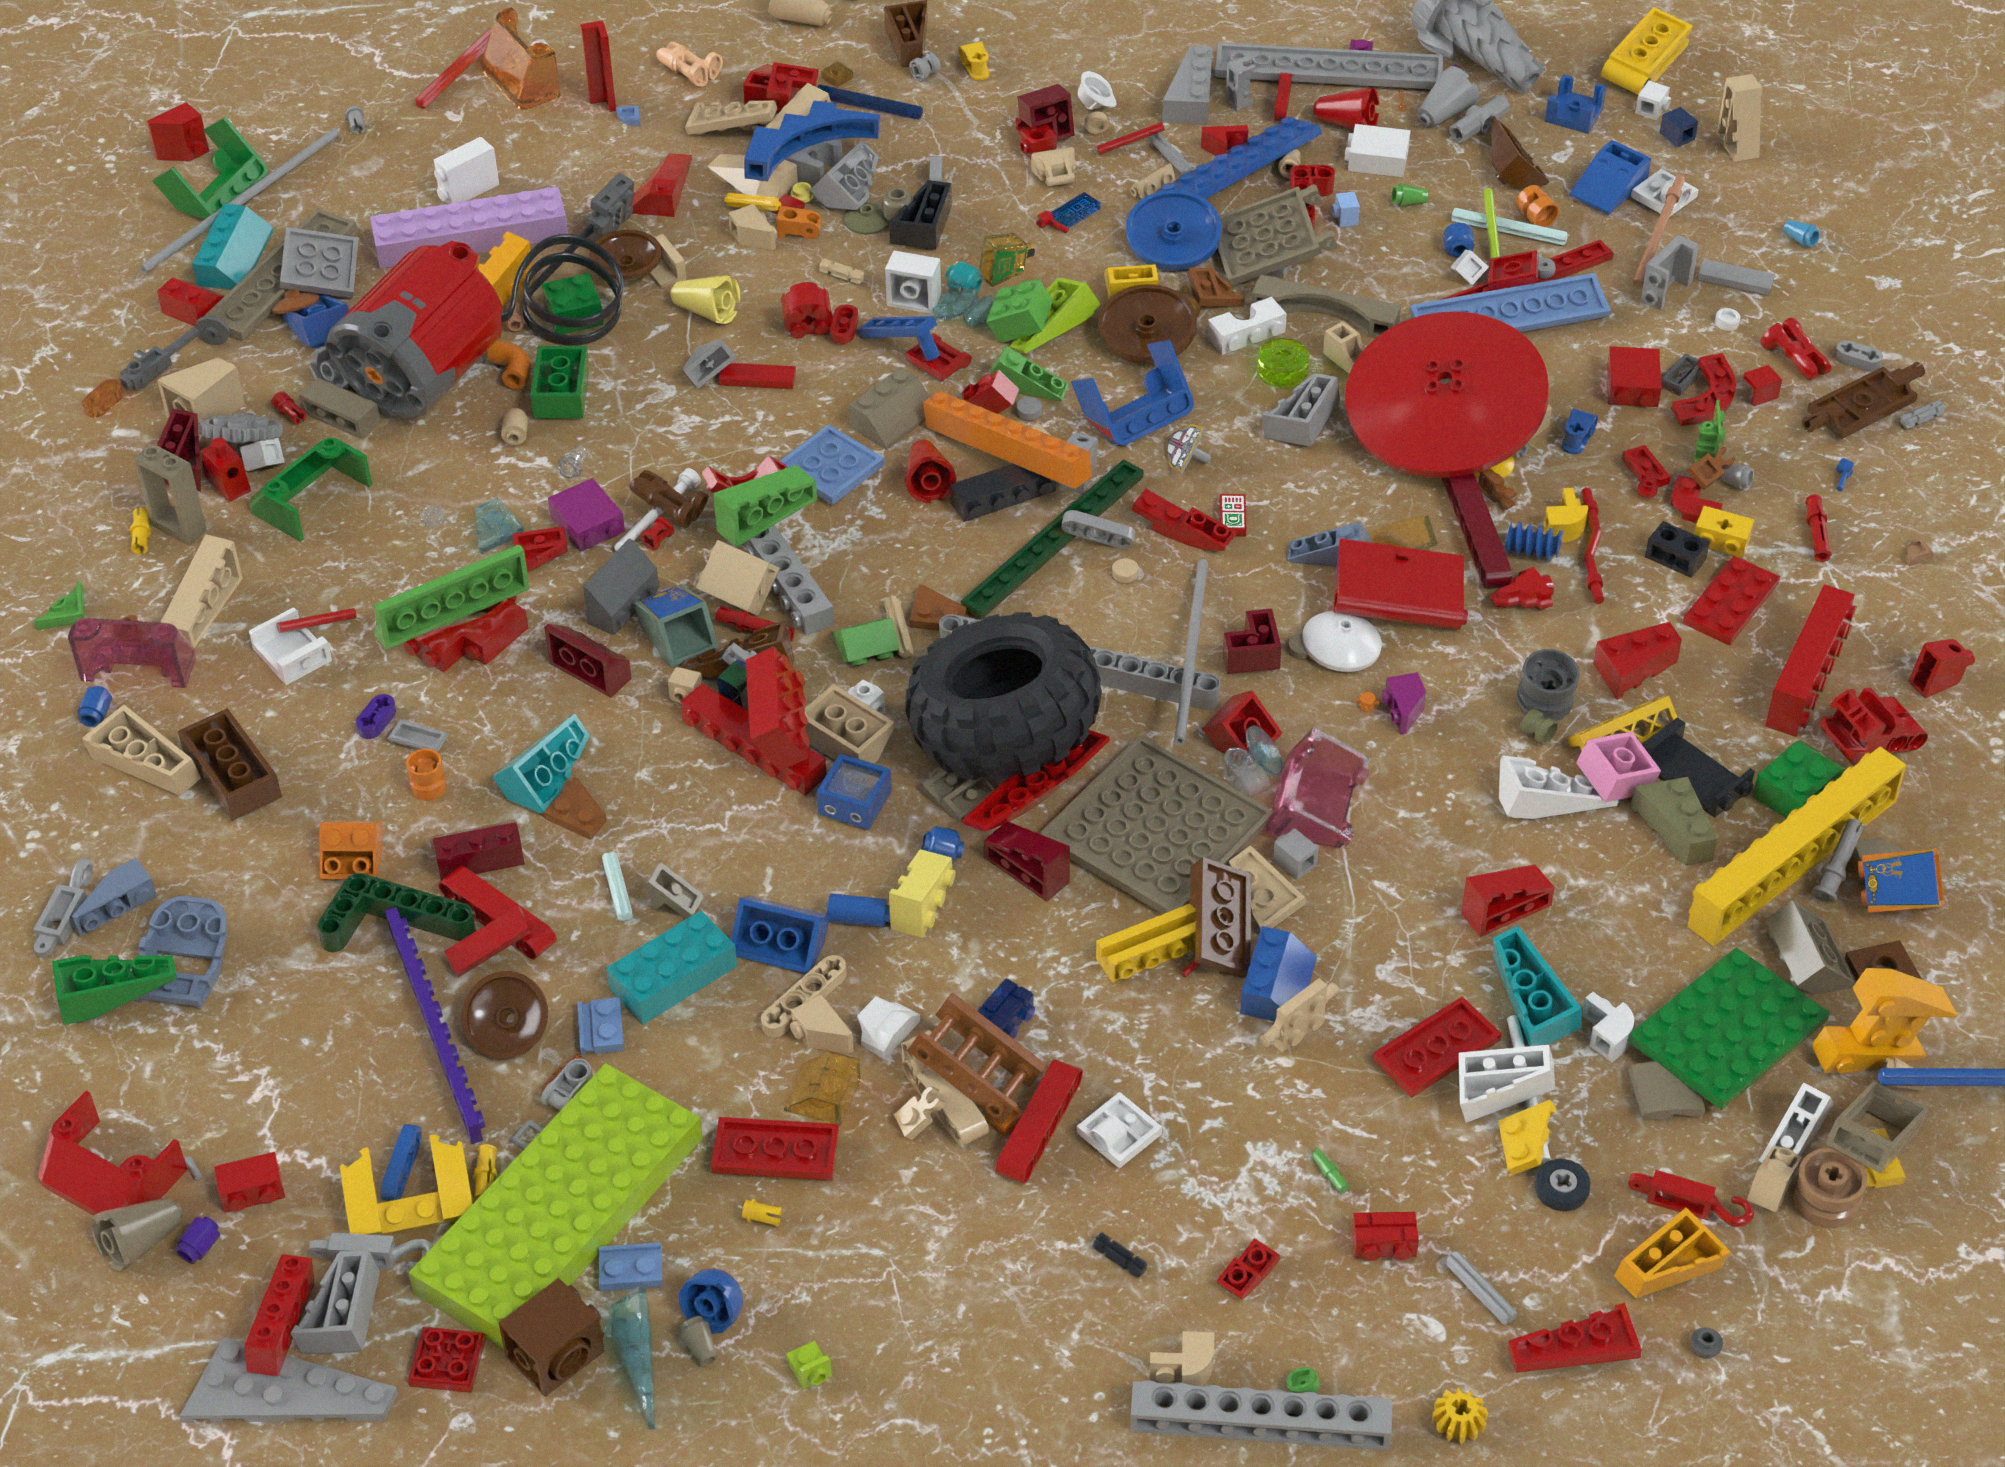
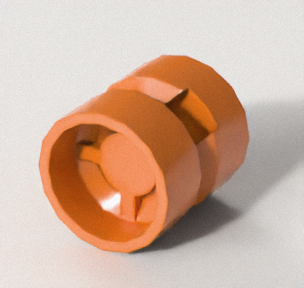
M1537 185L1528 186L1521 191L1515 203L1516 208L1533 225L1549 227L1556 221L1560 212L1559 206Z
M426 748L412 752L406 760L412 794L415 798L423 801L439 798L446 791L447 787L441 755L433 749Z

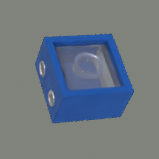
M840 753L817 790L818 814L869 830L892 791L891 769Z

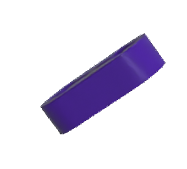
M388 694L375 696L357 717L356 726L360 737L364 739L376 738L386 728L396 714L395 700L392 696Z

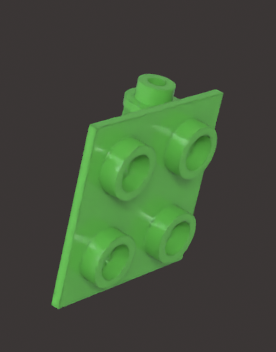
M1716 400L1712 423L1707 421L1699 427L1694 454L1695 462L1708 453L1714 459L1717 451L1721 448L1719 444L1724 443L1725 428H1721L1724 422V411L1720 410L1719 400Z

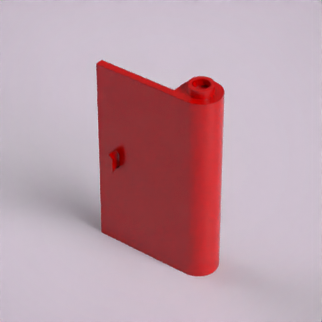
M1340 538L1338 585L1334 594L1333 612L1460 630L1462 625H1466L1468 619V610L1464 609V556Z

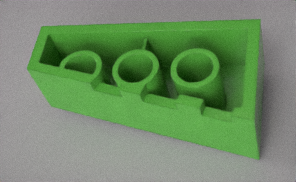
M794 465L713 493L717 532L735 547L740 546L816 501V480L799 466Z

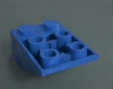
M1611 140L1598 151L1571 190L1569 196L1609 215L1631 196L1633 188L1648 178L1651 158Z

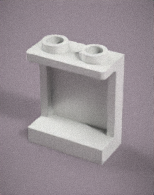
M291 608L249 631L253 650L285 685L332 661L328 641L323 636L317 639L307 628L282 633L278 632V622L299 619L298 611L295 608Z

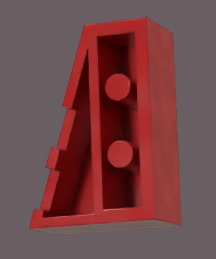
M1670 621L1597 641L1593 664L1618 700L1623 697L1624 692L1632 687L1636 689L1642 685V681L1649 676L1655 677L1677 663L1682 639Z
M1536 864L1466 877L1461 915L1478 936L1482 937L1552 906L1555 887Z

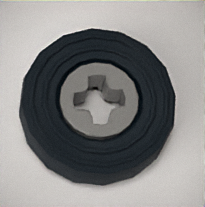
M1554 1159L1543 1164L1537 1172L1535 1191L1544 1205L1558 1211H1571L1585 1203L1590 1193L1591 1181L1587 1171L1580 1164L1568 1159ZM1566 1181L1568 1187L1566 1185L1562 1187L1557 1186L1558 1182L1563 1183Z

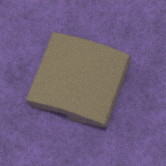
M942 770L923 783L920 790L943 811L960 821L985 800L998 785L994 781H990L989 777H981L974 781L960 778L957 772L947 773Z
M1658 1062L1631 1065L1628 1068L1642 1117L1669 1121L1673 1114L1700 1118L1706 1111L1701 1095L1675 1077Z

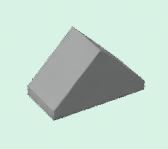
M720 338L696 347L683 370L699 389L737 357Z

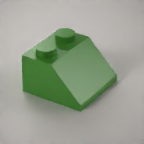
M892 618L879 619L831 631L843 662L851 661L852 666L867 663V657L877 655L878 659L893 656L892 651L900 649Z

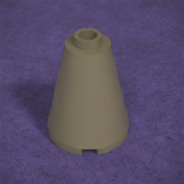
M162 1198L101 1211L92 1216V1219L96 1220V1224L91 1225V1231L102 1257L104 1258L109 1255L114 1262L109 1264V1266L116 1271H120L130 1266L181 1224L183 1212L178 1202L172 1201L170 1198Z

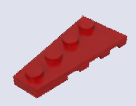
M1625 1302L1615 1305L1613 1311L1603 1313L1600 1310L1589 1314L1588 1319L1576 1323L1573 1320L1561 1323V1327L1549 1331L1545 1328L1511 1339L1508 1343V1351L1516 1373L1641 1358L1642 1351Z

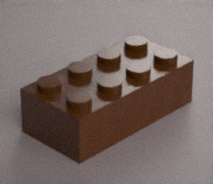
M228 708L178 731L183 752L192 758L200 777L231 821L282 797L276 773Z

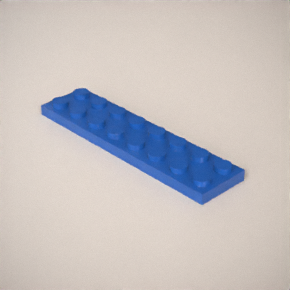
M1294 117L1284 118L1281 120V123L1266 128L1263 133L1248 138V142H1244L1243 145L1233 146L1227 154L1217 155L1212 161L1197 166L1194 171L1179 176V179L1164 184L1157 192L1183 190L1195 193L1206 199L1321 135V126L1310 123V121L1297 120Z

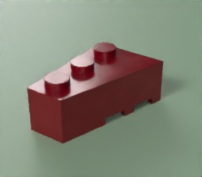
M172 409L157 446L191 464L196 489L201 492L198 414ZM164 478L165 484L169 485V481Z
M1009 821L984 839V858L1044 901H1049L1070 883L1069 845Z

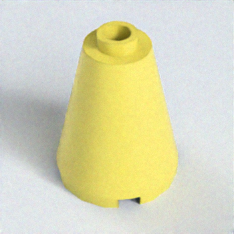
M721 275L678 281L672 287L670 295L675 305L716 323L727 324L737 314L734 308L736 303L740 304V288L737 281L730 278L731 276Z

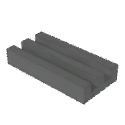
M1684 354L1661 378L1662 388L1666 385L1668 386V391L1676 390V395L1681 396L1702 374L1698 365L1699 360ZM1688 362H1690V364H1689L1686 368H1684V369L1680 372V374L1672 381L1671 379H1672Z

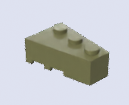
M1688 777L1634 787L1630 809L1635 814L1639 813L1647 821V826L1652 831L1656 830L1664 838L1663 843L1686 866L1713 861L1717 837Z

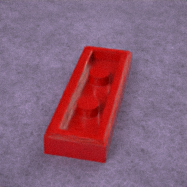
M730 363L720 371L719 385L793 389L796 366Z
M516 906L444 952L455 974L461 977L533 931L522 909Z

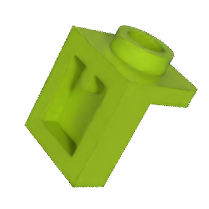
M815 1340L786 1353L787 1362L803 1389L812 1385H819L832 1376L831 1360L828 1355L823 1356Z

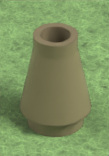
M696 1316L685 1321L680 1326L682 1332L680 1337L698 1359L700 1365L707 1366L715 1362L718 1356L715 1352L709 1322L704 1321L702 1316Z

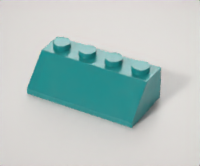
M223 204L192 264L197 284L203 287L232 290L256 267L273 233V227L247 206Z

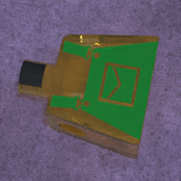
M1015 233L984 236L979 265L981 277L991 287H994L1022 274L1026 258L1035 255L1033 244L1025 243Z

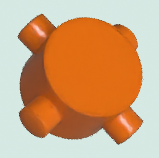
M1371 692L1362 693L1360 698H1356L1355 701L1359 703L1360 709L1365 712L1372 711L1375 705L1379 706V700H1376V696Z

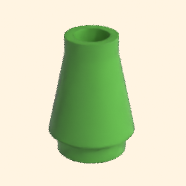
M1402 183L1394 185L1392 188L1391 200L1398 207L1427 202V189Z

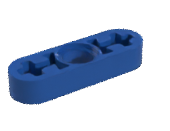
M403 1125L382 1181V1200L393 1201L401 1199L421 1144V1126Z

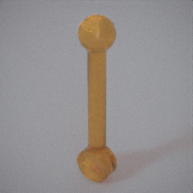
M1397 87L1399 89L1400 101L1398 110L1404 112L1407 106L1404 104L1403 88Z

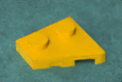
M1551 1100L1498 1120L1507 1168L1512 1175L1541 1165L1544 1154L1543 1147L1550 1133L1547 1127L1550 1114H1555L1556 1106Z

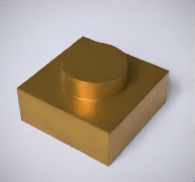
M837 61L821 70L822 79L837 88L853 79V70Z

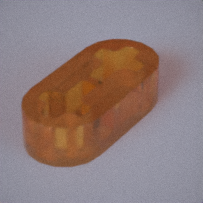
M116 379L105 380L83 399L82 403L87 416L92 418L100 417L123 398L124 393L120 381Z

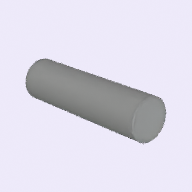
M185 1157V1163L195 1180H200L202 1175L192 1157Z

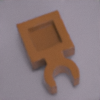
M1726 447L1720 448L1714 459L1708 453L1688 468L1687 472L1703 490L1723 477L1725 474L1723 469H1728L1733 465L1734 457L1730 460L1722 458V455L1727 450Z
M1490 468L1480 471L1478 484L1481 492L1494 503L1499 501L1504 509L1508 510L1515 506V502L1511 498L1515 497L1517 493L1512 488L1504 486L1505 480Z

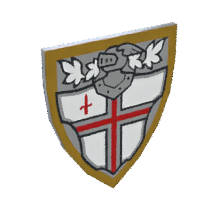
M1195 424L1185 425L1175 430L1166 438L1165 452L1171 468L1183 474L1191 457L1205 464L1210 461L1211 455L1197 448L1206 428Z

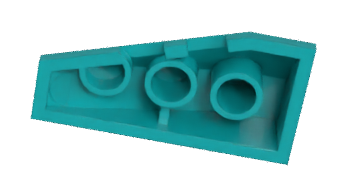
M574 713L507 763L492 778L508 800L542 813L562 792L561 789L564 782L569 779L572 773L570 770L575 760L579 759L590 735Z

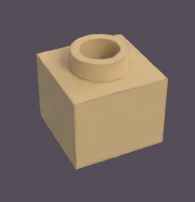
M676 667L668 680L670 700L680 703L701 685V673Z

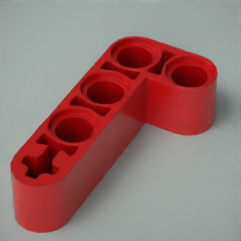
M1296 165L1291 168L1289 190L1299 187L1301 191L1311 185H1316L1319 192L1317 194L1320 197L1329 196L1334 191L1335 170L1329 165ZM1305 203L1314 229L1315 205Z

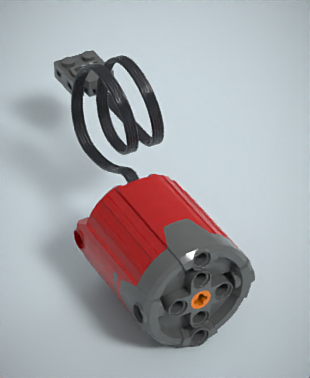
M619 172L591 200L590 208L594 211L587 217L586 229L579 236L572 234L550 236L540 241L526 255L516 273L510 306L505 312H502V303L495 289L479 271V255L468 244L452 240L441 246L425 245L416 247L413 251L408 252L330 329L325 347L330 354L331 360L336 363L343 377L359 396L377 403L379 414H384L391 418L399 417L406 419L424 416L501 337L502 322L508 321L513 315L518 286L526 268L540 252L558 244L570 245L563 252L553 253L541 258L526 274L523 286L524 298L522 307L524 320L537 335L557 344L576 346L599 340L608 334L619 320L622 306L623 276L615 259L603 247L587 238L592 236L597 240L605 234L617 231L622 221L630 218L633 213L632 203L635 196L634 181ZM580 246L597 254L611 267L617 278L618 285L611 274L600 264L573 252ZM564 262L584 266L597 273L610 286L615 298L605 309L594 315L568 318L542 309L533 301L531 296ZM550 265V266L529 286V283H530L531 279L534 277V275H535L538 271H540L542 268H544V267ZM527 306L544 321L569 328L594 325L606 319L615 309L616 312L611 320L597 331L585 335L568 336L557 334L541 327L532 319Z

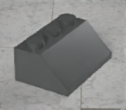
M628 539L583 586L588 624L612 635H615L622 627H625L629 619L635 614L634 602L654 595L660 584L656 566L633 540Z

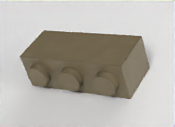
M317 378L299 394L302 410L308 416L361 440L380 423L377 403L320 378Z

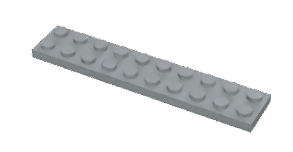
M1218 43L1215 77L1227 79V62L1250 55L1253 58L1251 65H1256L1255 71L1250 73V80L1279 81L1280 73L1283 72L1292 73V82L1431 90L1443 72V55Z

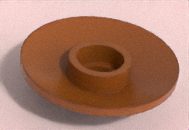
M292 289L285 292V298L278 301L271 310L275 314L297 311L318 302L319 296L313 293H299V289Z

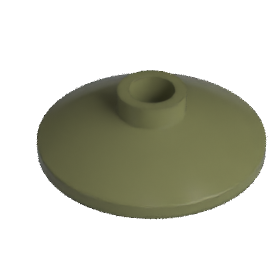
M865 202L858 210L848 209L844 214L845 226L850 231L858 234H875L883 231L889 225V221L883 214V206L877 203Z

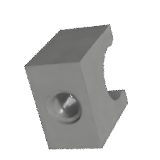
M831 140L811 145L786 158L785 160L797 164L798 183L806 182L812 188L824 176V166L833 168L843 158L842 141Z

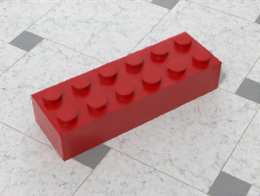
M1826 584L1823 585L1773 689L1765 727L1797 737L1801 727H1807L1811 716L1809 710H1815L1819 700L1817 692L1824 691L1828 679L1825 675H1831L1836 662L1833 658L1834 656H1840L1844 645L1842 639L1847 640L1852 625L1848 621L1853 620L1857 606L1853 605L1855 594Z

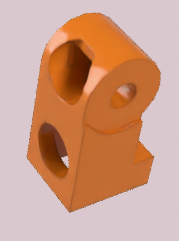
M780 206L776 224L777 238H785L786 234L802 235L807 239H814L819 236L822 217L815 211Z

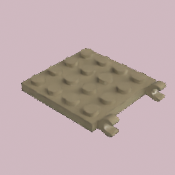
M1311 185L1301 191L1299 187L1219 215L1222 229L1218 249L1228 281L1232 286L1257 278L1260 274L1266 275L1322 254L1321 249L1331 251L1338 247L1332 230L1325 231L1318 236L1315 235L1305 203L1317 205L1322 202L1320 195L1317 194L1319 192L1316 185Z

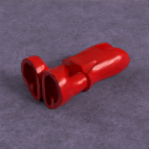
M1787 318L1782 325L1780 323L1774 324L1764 333L1760 340L1761 346L1768 351L1779 346L1785 352V356L1809 380L1816 379L1818 373L1825 375L1832 370L1828 359L1812 344L1811 339L1805 335L1802 325L1796 318Z

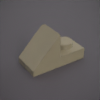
M662 862L657 863L646 882L647 891L654 910L666 903L686 919L694 915L704 897V894Z

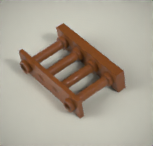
M952 992L935 1014L942 1021L930 1036L921 1031L907 1051L1003 1124L1018 1105L1011 1100V1097L1019 1086L1024 1083L1030 1088L1047 1064ZM950 1028L965 1038L954 1054H951L939 1044ZM974 1046L989 1056L977 1073L963 1063ZM998 1064L1013 1075L1001 1091L986 1081Z

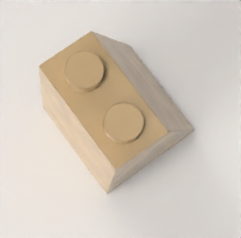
M218 357L158 379L166 417L169 418L172 409L197 413L199 431V422L203 418L216 415H232L245 405L242 394L243 390L238 376L239 372L236 366Z

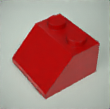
M187 102L147 120L152 147L157 160L192 161L209 152L206 134L203 131L202 116Z
M173 277L157 290L162 313L192 326H195L198 319L209 312L225 296L193 282Z
M1253 690L1232 696L1202 728L1218 751L1249 767L1253 766L1283 733Z

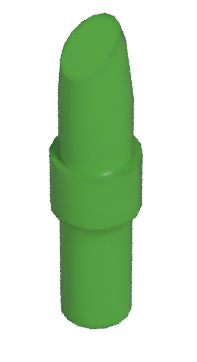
M1316 1148L1312 1157L1320 1167V1171L1332 1182L1339 1193H1345L1349 1189L1348 1183L1338 1172L1335 1164L1320 1149Z

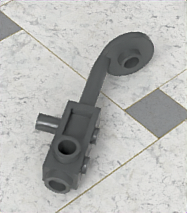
M204 316L198 319L193 328L163 350L157 346L147 353L137 350L134 353L136 361L130 362L127 368L120 372V384L127 391L131 389L138 391L145 388L148 382L172 365L170 356L194 338L198 337L210 345L225 343L230 334L228 325L217 317Z

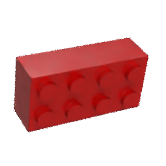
M773 646L746 659L750 740L781 771L808 759V746L810 743L806 732L808 720L805 715V705L807 702L803 691V686L805 685L804 677L799 670L796 671L790 665L788 658L784 654L781 655Z

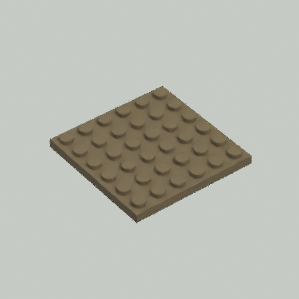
M1140 735L1039 834L1069 845L1070 859L1164 914L1190 904V867L1194 863L1205 857L1229 866V860L1242 852L1274 819L1275 811Z

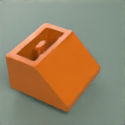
M327 820L319 823L320 879H346L355 873L378 877L383 849V821Z

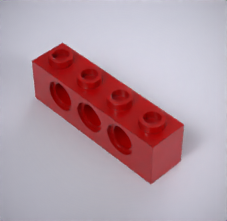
M281 1254L244 1345L247 1373L279 1376L293 1341L291 1332L295 1325H299L315 1285L312 1258Z

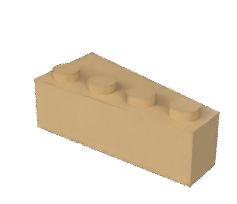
M205 534L165 615L161 619L160 629L162 630L165 643L193 650L243 578L234 541Z
M122 705L81 738L92 759L179 796L201 779L192 758L126 705Z

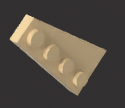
M775 100L749 101L746 105H741L739 101L731 102L728 106H722L721 102H712L711 106H704L703 102L695 104L685 129L688 135L696 133L701 135L708 131H724L732 127L743 128L755 123L766 124L773 120L777 106Z

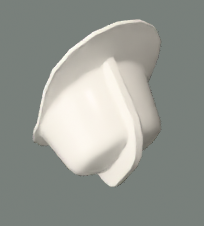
M1090 71L1084 72L1081 75L1078 97L1087 109L1093 110L1102 106L1111 108L1117 105L1110 84L1101 75Z

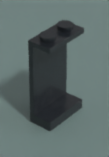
M1677 717L1645 741L1642 746L1660 768L1659 779L1667 781L1688 777L1703 810L1715 818L1723 811H1729L1739 798L1749 795L1754 786L1752 781L1755 771L1750 768L1740 777L1729 771L1683 738L1686 723Z

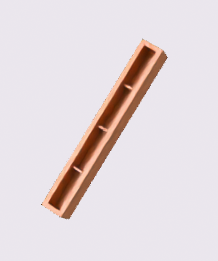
M937 392L923 402L926 428L1073 489H1076L1092 478L1090 451L1077 445L1070 444L945 392Z

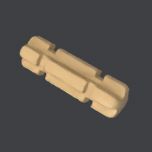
M826 258L820 262L819 266L822 273H831V276L846 281L851 279L850 282L855 284H861L864 280V272L856 268L853 270V267L838 262L833 264L832 260Z

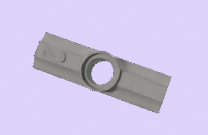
M1499 95L1481 107L1472 105L1464 118L1450 126L1449 133L1452 135L1453 140L1460 144L1479 131L1482 133L1489 132L1491 130V119L1494 116L1499 119L1510 112V104L1507 98Z

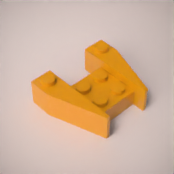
M1866 968L1852 987L1863 1008L1850 1027L1824 1026L1811 1046L1825 1073L1846 1074L1879 1068L1883 1066L1887 1058L1892 1060L1898 1058L1903 1062L1924 1059L1927 1055L1916 1036L1930 1017L1955 1018L1957 1013L1941 986L1893 969Z

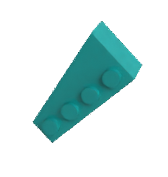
M1516 926L1494 937L1493 958L1514 1012L1518 1016L1528 1047L1549 1045L1580 1029L1582 1008L1521 928Z

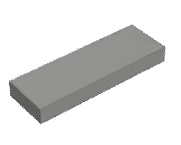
M1707 259L1703 260L1698 275L1699 281L1764 295H1770L1775 274Z

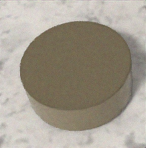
M1302 634L1292 636L1288 644L1289 654L1301 660L1310 658L1304 648Z

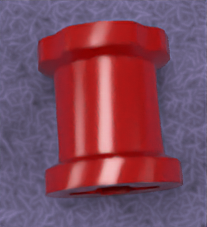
M657 517L654 520V525L640 533V539L647 548L657 550L660 547V543L666 537L669 538L674 534V528L667 519Z

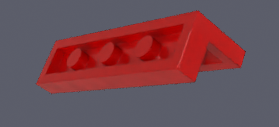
M601 20L580 24L590 103L607 102L609 111L614 112L616 111L609 39L604 22Z

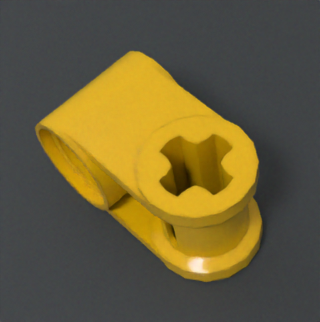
M982 41L959 46L961 63L965 66L970 78L976 81L987 79L990 76V71L987 67L989 56Z

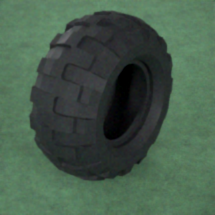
M1015 612L1008 616L996 614L983 617L981 621L972 624L965 623L953 629L952 633L945 638H938L927 647V655L917 658L912 667L913 673L909 678V687L906 689L905 712L918 746L947 773L957 772L960 778L974 781L981 777H989L990 781L1008 780L1009 776L1022 773L1026 776L1041 771L1040 767L1050 762L1057 763L1070 754L1069 749L1072 746L1082 744L1090 734L1089 728L1096 721L1102 694L1101 679L1095 658L1082 638L1068 625L1059 624L1057 618L1048 615L1032 617L1031 612Z

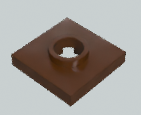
M1900 940L1846 952L1845 960L1856 980L1860 978L1866 968H1877V965H1884L1885 962L1892 964L1893 970L1922 980Z

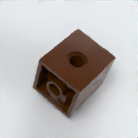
M560 1278L498 1322L505 1357L544 1397L605 1352L603 1344L604 1333L600 1326V1313L592 1304L587 1306L581 1300L577 1289L572 1285L567 1286Z

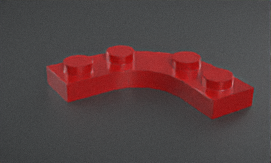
M1723 353L1699 357L1698 365L1709 385V389L1704 394L1672 402L1671 410L1680 426L1713 419L1716 400H1719L1720 410L1724 412L1731 405L1736 391V378Z

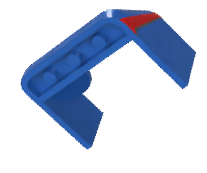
M1170 340L1147 344L1156 368L1146 373L1144 377V386L1147 394L1112 412H1109L1107 405L1103 402L1093 377L1071 381L1085 418L1112 444L1117 446L1129 444L1192 411L1194 406L1193 396Z

